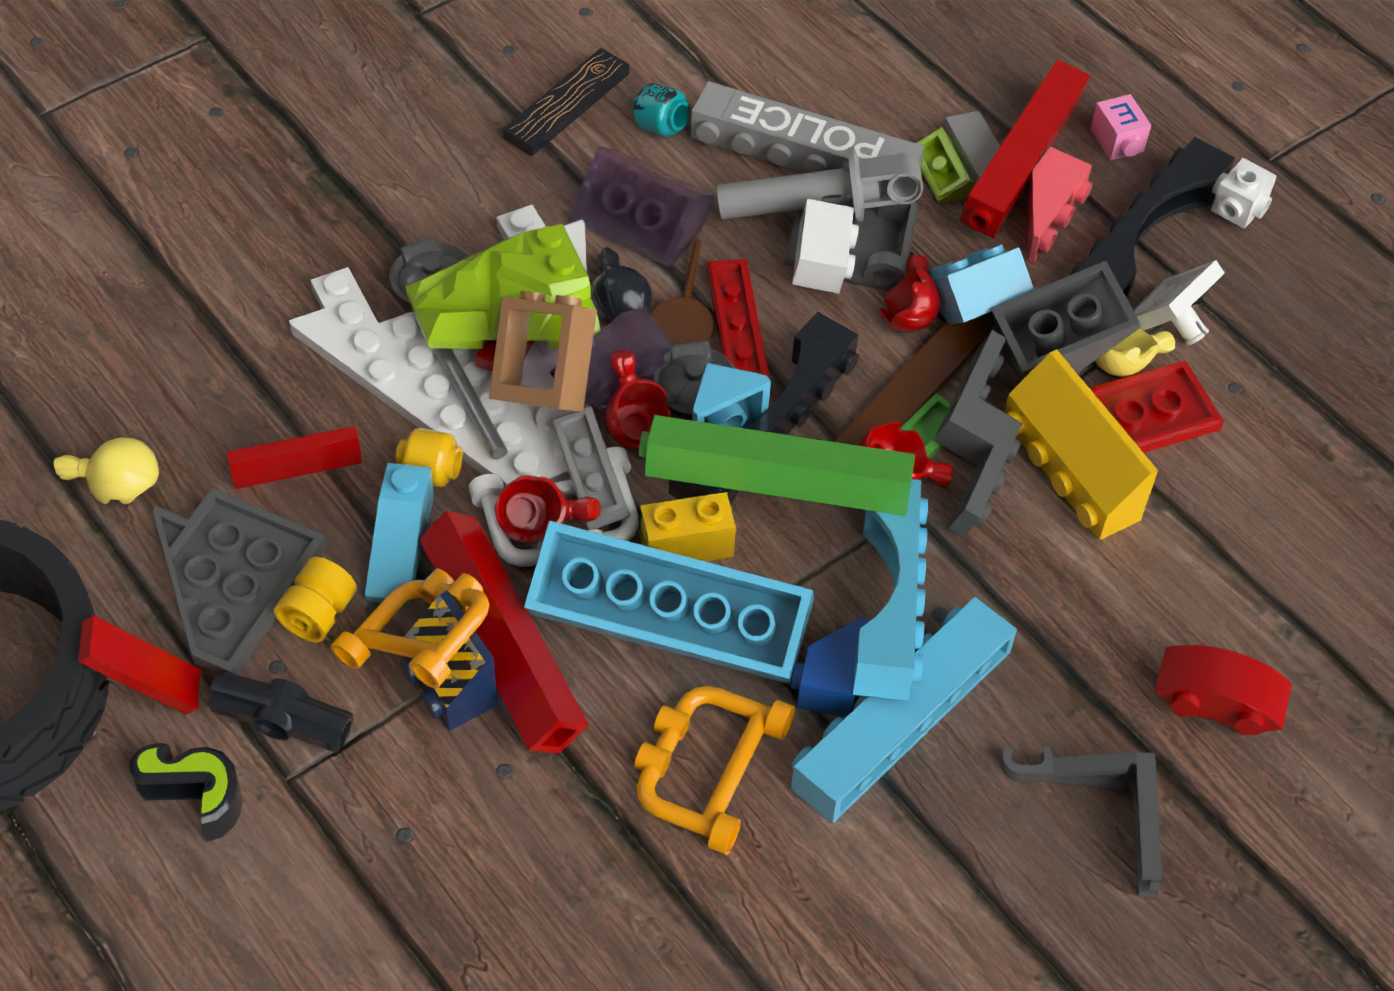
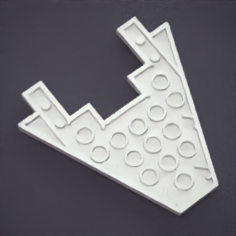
M533 205L496 217L497 228L504 239L525 231L546 227ZM579 220L564 227L587 272L585 223L583 220ZM348 267L310 280L312 292L321 310L289 320L290 330L294 337L416 427L452 434L456 439L457 446H461L463 449L462 461L481 475H499L502 478L504 487L521 475L547 477L553 482L571 479L551 420L574 411L489 399L492 371L476 367L475 356L479 349H452L508 450L503 458L495 460L491 457L433 348H428L413 311L378 323ZM534 341L524 360L521 386L553 390L558 349H548V341ZM590 364L585 393L584 408L588 406H591L592 408Z

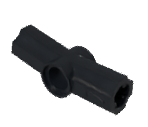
M224 672L221 676H216L210 687L208 706L211 712L251 723L264 735L277 740H288L291 736L338 753L347 741L354 720L353 713L309 697L304 688L285 679L275 678L268 684Z

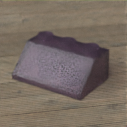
M598 146L569 220L573 222L583 220L586 228L658 263L672 267L701 232L715 196L616 149Z

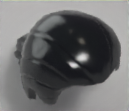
M605 247L597 258V264L602 273L591 285V300L597 310L598 319H605L619 325H630L643 317L652 304V290L646 278L635 269L621 266L618 253L609 247Z

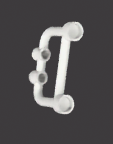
M610 447L607 448V452L630 517L622 519L621 525L612 531L603 532L600 529L587 531L629 541L635 535L639 525L638 513L625 476L631 470V463L624 448ZM484 474L473 479L468 486L472 503L476 507L483 508L492 542L499 557L508 564L518 567L535 566L543 542L537 544L535 548L518 549L512 545L510 537L502 531L497 523L494 506L499 494L504 489L502 478L496 474ZM571 479L554 482L565 498L576 496Z

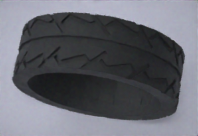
M0 519V591L19 595L37 603L62 622V642L55 666L43 686L16 715L0 725V812L24 802L23 797L34 796L60 777L84 750L85 747L82 744L91 740L105 711L110 681H105L106 675L78 662L82 621L96 615L88 592L76 568L50 540L24 526L21 528L16 523Z

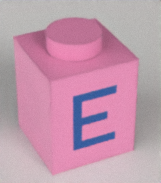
M1129 94L1097 102L1090 130L1111 161L1144 152L1151 123L1132 95Z

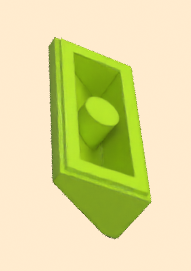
M941 127L916 143L925 146L921 171L939 204L968 198L969 193L975 186L952 140Z

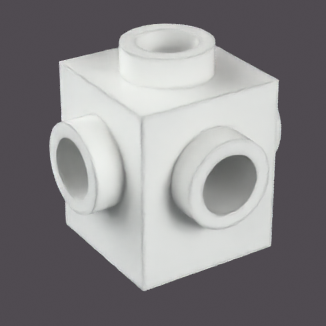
M1242 158L1229 174L1223 172L1215 182L1212 193L1216 196L1211 211L1245 229L1255 216L1260 219L1268 210L1272 201L1270 194L1277 175Z

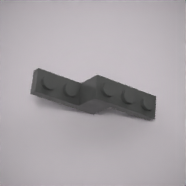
M993 330L975 352L933 440L977 465L948 528L962 537L966 535L974 524L981 527L986 521L993 507V504L987 501L991 494L995 495L999 491L1007 476V473L1002 470L1004 463L1009 464L1021 445V442L1016 437L1022 422L984 401L991 389V386L987 385L986 381L988 377L994 378L1005 359L999 353L1006 338Z

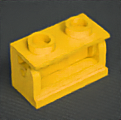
M727 492L640 505L643 517L641 518L640 530L642 545L705 562L734 557L736 525Z

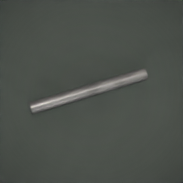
M433 348L491 457L495 460L503 458L508 450L453 350Z

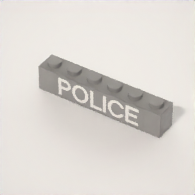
M710 81L707 82L691 114L690 138L803 173L843 168L844 162L846 164L849 163L848 147H855L859 159L910 153L917 157L920 165H922L925 147L923 145ZM901 177V178H898V179H899V180H907V179H909L910 177Z

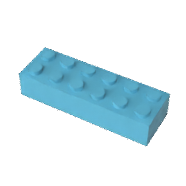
M549 521L524 608L533 616L791 685L795 664L799 657L812 609L814 593L813 590Z

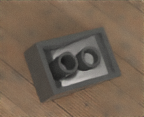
M1103 261L991 308L996 333L1006 338L1003 348L1020 382L1050 352L1056 349L1075 372L1078 373L1141 328L1138 318L1107 261Z

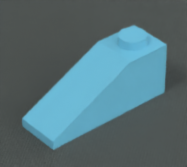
M387 463L378 500L365 601L381 603L394 589L416 579L423 549L419 538L427 531L434 501L432 473L429 467ZM410 601L405 603L404 605L409 606Z

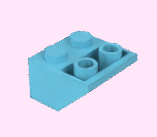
M1003 244L989 249L985 248L966 255L965 259L954 263L949 262L930 270L931 278L934 280L940 294L941 307L939 312L949 325L966 322L991 312V308L1034 291L1019 247L1006 251Z

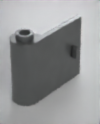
M916 202L880 206L878 210L865 208L863 222L856 221L854 210L852 224L859 225L855 248H850L849 254L855 255L856 258L851 279L844 278V280L880 290H891L904 279L918 214ZM804 209L797 210L784 264L791 266L795 264L799 225Z

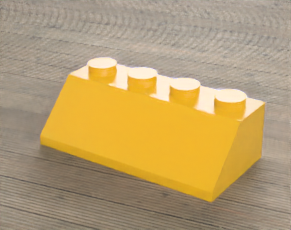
M1057 349L1050 352L1009 393L1004 413L1022 422L1016 438L1027 450L1030 460L1035 466L1040 467L1051 480L1056 493L1061 497H1065L1076 511L1080 523L1084 527L1089 528L1100 541L1141 521L1158 470Z

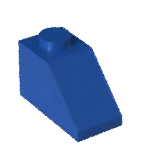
M861 617L808 646L805 663L796 662L791 689L799 690L797 708L845 718L852 712L855 699L853 685L860 628L870 622V619Z

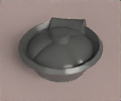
M435 236L402 247L401 254L395 259L390 269L389 278L391 286L398 296L409 302L406 286L469 256L455 246L439 243Z
M708 340L672 344L670 350L659 357L653 365L650 380L661 385L667 392V405L679 415L692 418L693 407L707 363L734 369L735 366L724 354L710 348Z

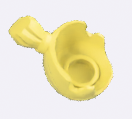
M1140 328L1096 359L1095 362L1100 369L1108 374L1121 377L1130 376L1145 368L1157 353L1164 354L1174 350L1175 339L1168 331L1150 335Z
M119 437L108 440L93 453L90 459H80L67 454L55 458L53 463L56 474L62 480H71L78 477L86 478L91 494L103 504L109 503L110 500H120L122 504H130L138 495L152 487L159 476L158 462L154 452L145 443L135 438Z

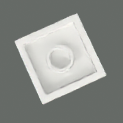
M1214 260L1162 281L1133 309L1140 322L1141 329L1146 330L1172 321L1185 340L1186 345H1192L1202 339L1209 332V329L1205 327L1191 305L1225 273L1218 262Z

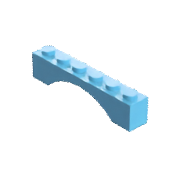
M912 479L906 516L864 510L863 536L876 548L886 563L893 581L894 592L889 602L879 614L860 628L855 658L853 695L909 701L912 682H921L923 655L915 654V649H922L924 622L916 621V616H923L925 590L917 589V584L924 585L926 558H918L919 554H925L927 528H921L920 524H926L928 499L921 498V480Z

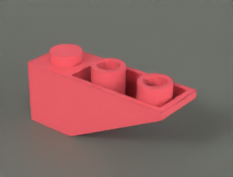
M1051 146L1033 169L1027 193L1028 262L1031 264L1035 262L1042 251L1046 253L1050 251L1056 240L1057 230L1059 227L1066 228L1073 217L1075 205L1077 203L1083 204L1092 188V183L1088 181L1092 165Z

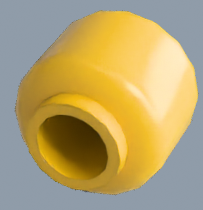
M416 428L410 433L407 440H400L397 447L396 463L431 468L434 487H444L450 479L455 480L462 466L463 449L461 446H457L455 437L449 433Z

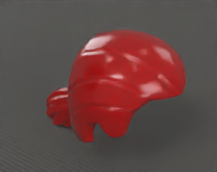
M918 254L908 259V274L885 297L884 301L888 311L882 307L879 309L884 321L894 331L905 333L920 331L930 326L938 315L941 307L940 294L934 280L928 274V261L925 256Z
M616 350L612 352L610 364L618 376L617 380L620 386L609 400L606 408L605 422L608 432L618 444L626 448L639 450L642 432H650L654 415L672 417L671 410L668 409L667 405L668 394L656 382L637 378L633 353L629 350Z
M895 421L875 426L861 438L859 446L915 454L912 473L913 480H919L924 477L931 479L940 486H950L953 466L948 463L933 462V460L929 459L924 442L917 431L913 429L901 430V423Z
M521 475L506 485L495 502L494 512L499 527L508 537L521 543L534 544L543 542L549 521L561 524L566 519H577L584 522L593 521L601 515V505L596 498L590 496L577 500H566L558 486L549 478Z

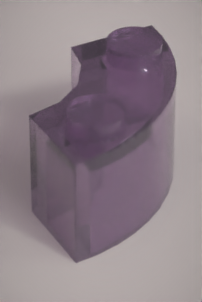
M645 308L622 312L608 326L593 336L584 408L594 405L598 409L605 408L614 392L620 386L617 380L618 376L610 364L613 351L629 350L634 354L637 378H640L643 374L646 376L653 375L666 363L664 356L674 347V344ZM556 365L549 372L553 378L555 376Z

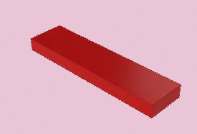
M747 259L707 262V275L721 353L733 363L735 369L767 375L770 379Z

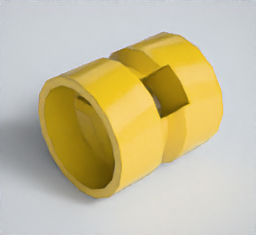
M312 557L308 559L294 579L295 585L290 586L273 610L279 623L289 632L306 641L318 643L324 640L334 625L335 615L342 613L357 591V585L352 576L336 563L325 558Z

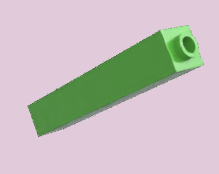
M654 415L650 432H642L639 446V457L646 458L645 476L906 516L915 454L658 415Z

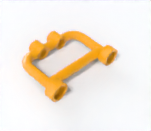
M435 569L426 580H412L394 589L353 634L343 631L330 647L334 655L342 663L355 670H358L370 657L371 653L368 648L413 658L409 663V668L413 674L427 686L437 689L451 674V670L447 665L449 660L487 616L489 601L486 594L483 593L481 584L469 574L462 573L454 581L443 570ZM447 590L461 611L466 612L439 644L380 632L405 603L414 598H423L431 605L439 594Z
M708 685L695 687L686 692L678 701L675 709L663 705L654 725V731L661 733L656 745L644 742L635 760L634 767L642 771L636 786L639 802L645 811L653 816L708 837L709 849L728 855L736 841L741 824L740 819L725 813L729 802L763 733L783 741L791 727L795 706L777 699L773 706L770 707L725 689ZM702 704H712L747 717L750 720L703 814H699L658 797L655 792V786L659 778L665 775L678 741L684 738L694 710Z

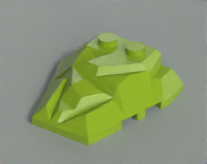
M563 224L546 226L513 235L406 286L407 297L428 348L482 349L486 340H497L502 297L520 299L521 291L546 294L545 302L555 303L556 295L581 298L580 307L596 309L591 300L588 274ZM531 312L527 341H548V349H558L563 316ZM597 314L593 342L601 340V329Z

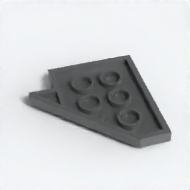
M211 488L189 519L158 506L154 508L153 514L194 664L220 676L224 672L238 675L277 618L273 609L290 586L295 585L294 579L308 559L320 557L327 547V540L324 534L215 488Z

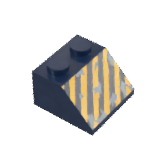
M448 590L439 594L404 637L439 644L464 615ZM476 631L449 660L447 665L451 670V674L437 689L427 686L413 674L409 668V663L413 658L404 656L400 660L401 668L407 680L412 685L418 682L424 691L422 699L430 715L434 719L441 717L449 731L498 706L494 658Z

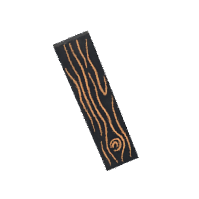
M603 48L598 49L503 129V139L529 155H535L628 76L630 64Z

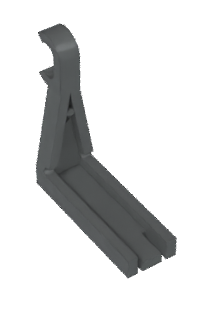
M1009 745L1005 747L1002 768L1005 775L1014 781L1051 782L1125 790L1126 785H1131L1133 788L1138 897H1158L1162 879L1155 753L1133 752L1053 757L1052 750L1047 746L1042 750L1041 764L1023 765L1015 763L1013 761L1014 750Z

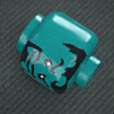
M650 83L643 87L633 100L634 120L643 131L662 137H672L688 123L690 117L689 104L684 93L676 88L659 83Z

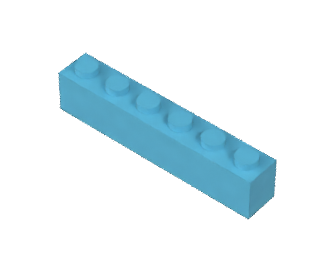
M976 597L963 608L960 606L955 607L945 618L942 628L934 636L931 633L926 634L923 637L922 649H915V654L923 655V670L921 682H912L909 701L860 696L854 705L853 711L845 719L841 717L836 718L827 727L823 734V739L814 748L807 746L796 756L791 766L793 768L790 789L833 824L1011 652L1017 629Z

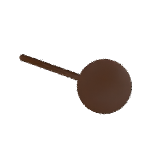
M695 239L693 243L683 297L663 301L655 307L649 318V332L652 339L660 347L668 351L672 344L709 341L713 333L714 322L710 311L702 303L691 299L701 248L700 239Z

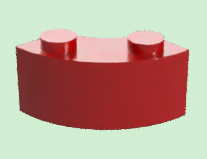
M1175 645L1165 647L1155 692L1179 717L1198 716L1214 719L1231 726L1244 736L1283 729L1292 683L1270 666L1235 651L1202 645Z

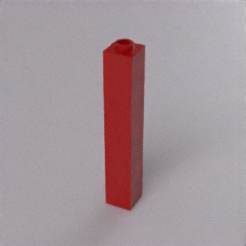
M1058 59L1056 60L969 193L959 219L960 223L993 239L995 238L1022 195L1023 190L1029 184L1033 169L1050 146H1053L1079 105L1091 75Z
M446 510L434 520L432 526L419 540L434 569L443 570L454 581L462 573H466L481 584L483 593L486 594L489 601V610L487 616L475 631L494 658L496 688L528 750L560 754L589 724L528 611L524 608L522 600L477 517Z

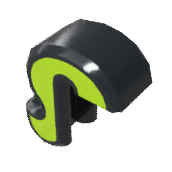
M157 743L142 747L131 758L129 764L130 773L134 778L138 793L145 801L202 799L201 826L207 842L222 838L235 826L242 807L241 789L235 765L224 752L209 747L191 748L173 758L169 745Z

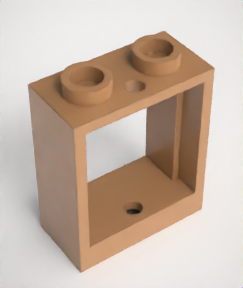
M521 291L520 299L502 297L489 399L583 412L597 310L580 307L581 298L556 295L555 303L545 302L546 294ZM531 312L563 316L553 390L521 386Z

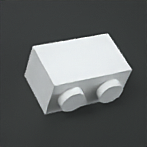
M807 199L799 225L792 285L839 294L844 278L851 279L856 256L849 254L850 248H855L859 225L852 224L853 207Z

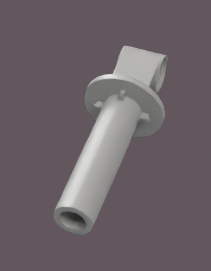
M848 147L849 163L846 164L844 162L841 169L718 184L717 195L721 219L803 210L807 199L837 205L848 204L849 207H854L856 221L863 222L865 208L910 204L918 200L923 192L921 165L918 158L910 153L859 159L855 147ZM901 177H910V178L907 179V180H899V179H898V178H901Z

